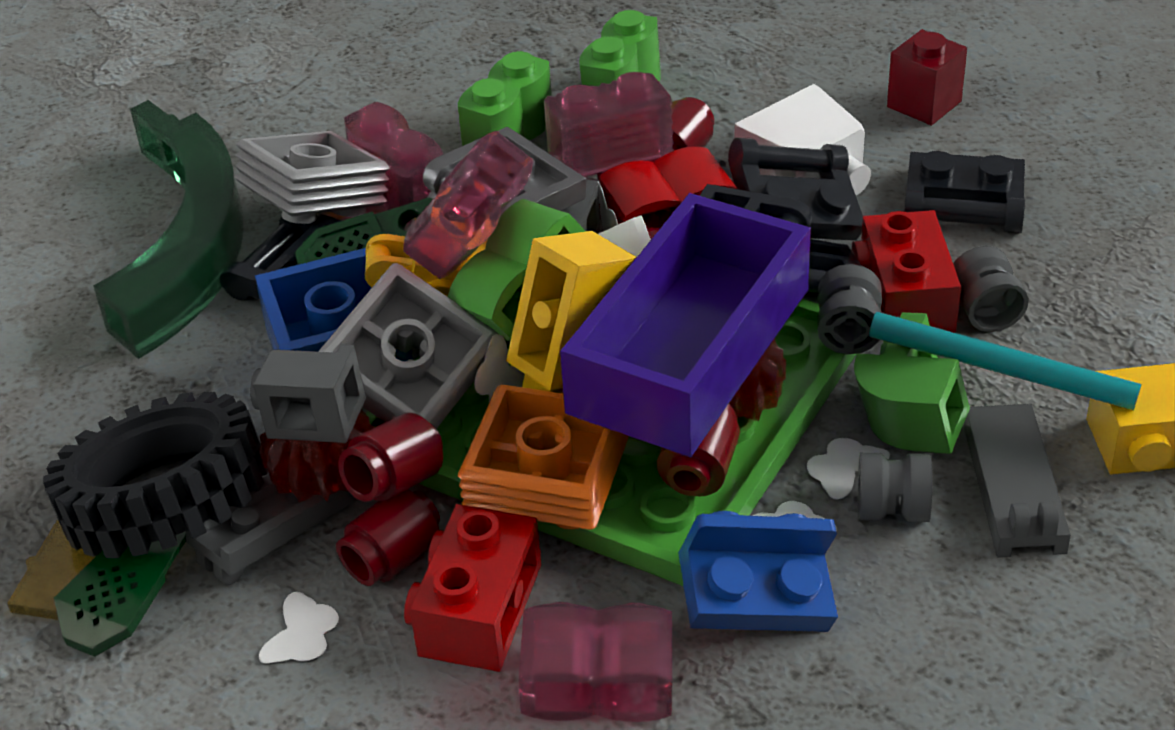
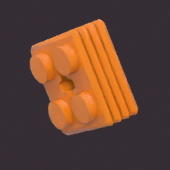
M501 384L496 387L458 472V477L461 479L459 487L462 489L460 496L463 498L461 505L537 517V521L553 523L563 529H594L598 524L629 436L565 414L564 394Z

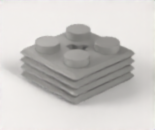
M332 131L246 138L236 143L241 149L235 154L240 162L234 166L240 172L234 178L253 191V199L255 201L273 204L282 210V218L286 221L312 223L317 220V213L333 212L345 217H356L366 214V207L381 206L387 202L383 194L388 191V188L384 185L389 180L385 174L390 169L388 164Z
M394 263L380 277L318 352L337 353L341 344L354 345L366 396L362 407L384 422L404 413H416L437 429L475 381L477 370L485 360L490 340L493 335L499 333L465 311L456 302L402 265ZM412 347L420 349L419 359L416 361L409 359L404 362L396 359V349L404 353L410 351Z

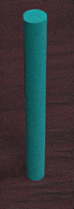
M880 312L875 313L870 327L869 337L948 359H958L959 362L1131 410L1135 408L1142 385Z

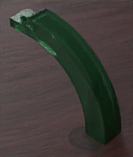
M149 100L130 108L141 153L181 184L185 189L183 201L177 215L167 230L149 249L123 269L93 285L106 331L138 359L167 342L208 306L222 288L220 283L221 273L233 262H236L244 233L243 211L236 179L234 178L235 174L230 154L220 135L197 112L179 120L175 115L167 114Z

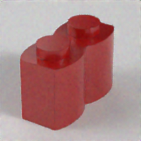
M704 147L677 149L663 155L655 162L638 160L622 163L610 168L599 176V183L604 193L607 209L613 210L617 223L621 224L642 215L646 228H661L689 193L700 196L707 184L737 189L708 148Z

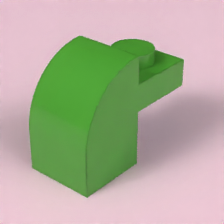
M902 312L900 316L902 319L930 326L927 314ZM883 341L881 345L880 355L857 353L854 372L867 419L873 433L883 442L899 449L951 454L970 410L959 360L938 358L937 355Z

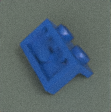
M717 511L698 515L678 552L690 628L829 632L838 618L825 553L837 535L834 520L807 518L802 514L796 513L778 517L739 515L732 511Z

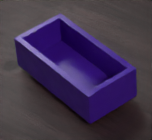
M689 193L560 350L565 414L692 457L808 291L811 227Z

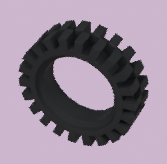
M189 392L179 394L173 404H169L167 398L162 397L152 400L151 409L141 412L139 406L135 405L124 410L127 417L122 420L116 421L113 417L109 416L98 422L101 431L96 433L85 430L77 435L75 439L78 445H65L57 453L59 460L50 461L46 468L48 475L43 476L45 491L71 547L76 551L82 548L85 555L93 557L103 550L106 558H119L128 546L132 556L148 554L151 542L159 541L162 550L178 545L176 535L188 531L192 539L207 532L204 522L209 519L222 524L232 517L229 506L244 508L252 500L250 492L260 491L264 484L262 476L268 474V466L249 410H247L246 405L241 400L236 402L234 396L228 394L217 398L216 392H203L195 400L193 393ZM190 459L162 475L142 482L124 485L152 469L172 462Z

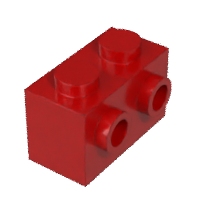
M935 210L917 212L894 211L881 215L863 216L861 241H853L851 250L860 264L874 272L881 282V313L899 318L902 312L927 314L930 326L956 333L961 284Z
M461 504L455 505L445 530H437L433 535L428 554V568L422 582H414L411 585L405 602L404 619L407 625H412L418 657L496 672L501 671L542 565L537 517Z

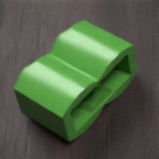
M625 10L615 14L603 26L601 38L596 39L587 46L579 59L583 99H586L592 93L609 95L612 106L611 125L620 126L632 119L639 111L641 98L652 92L661 79L657 17L646 16L636 10Z
M523 51L512 52L505 55L491 68L488 78L479 80L469 87L458 101L462 146L505 127L511 128L527 140H532L546 130L548 104L552 95L549 61L534 57L530 53Z
M521 199L511 205L499 217L490 232L485 250L474 255L458 272L450 287L448 298L503 336L505 341L510 342L533 238L586 231L569 213Z

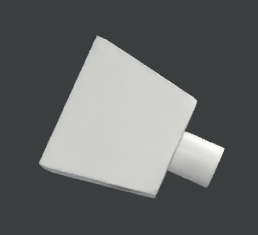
M815 84L735 123L734 138H752L757 141L758 145L821 149L825 144L843 145L846 147L849 155L847 172L855 195L860 194L869 183L871 170L863 164L865 131L862 124ZM759 169L761 175L820 179L818 172Z

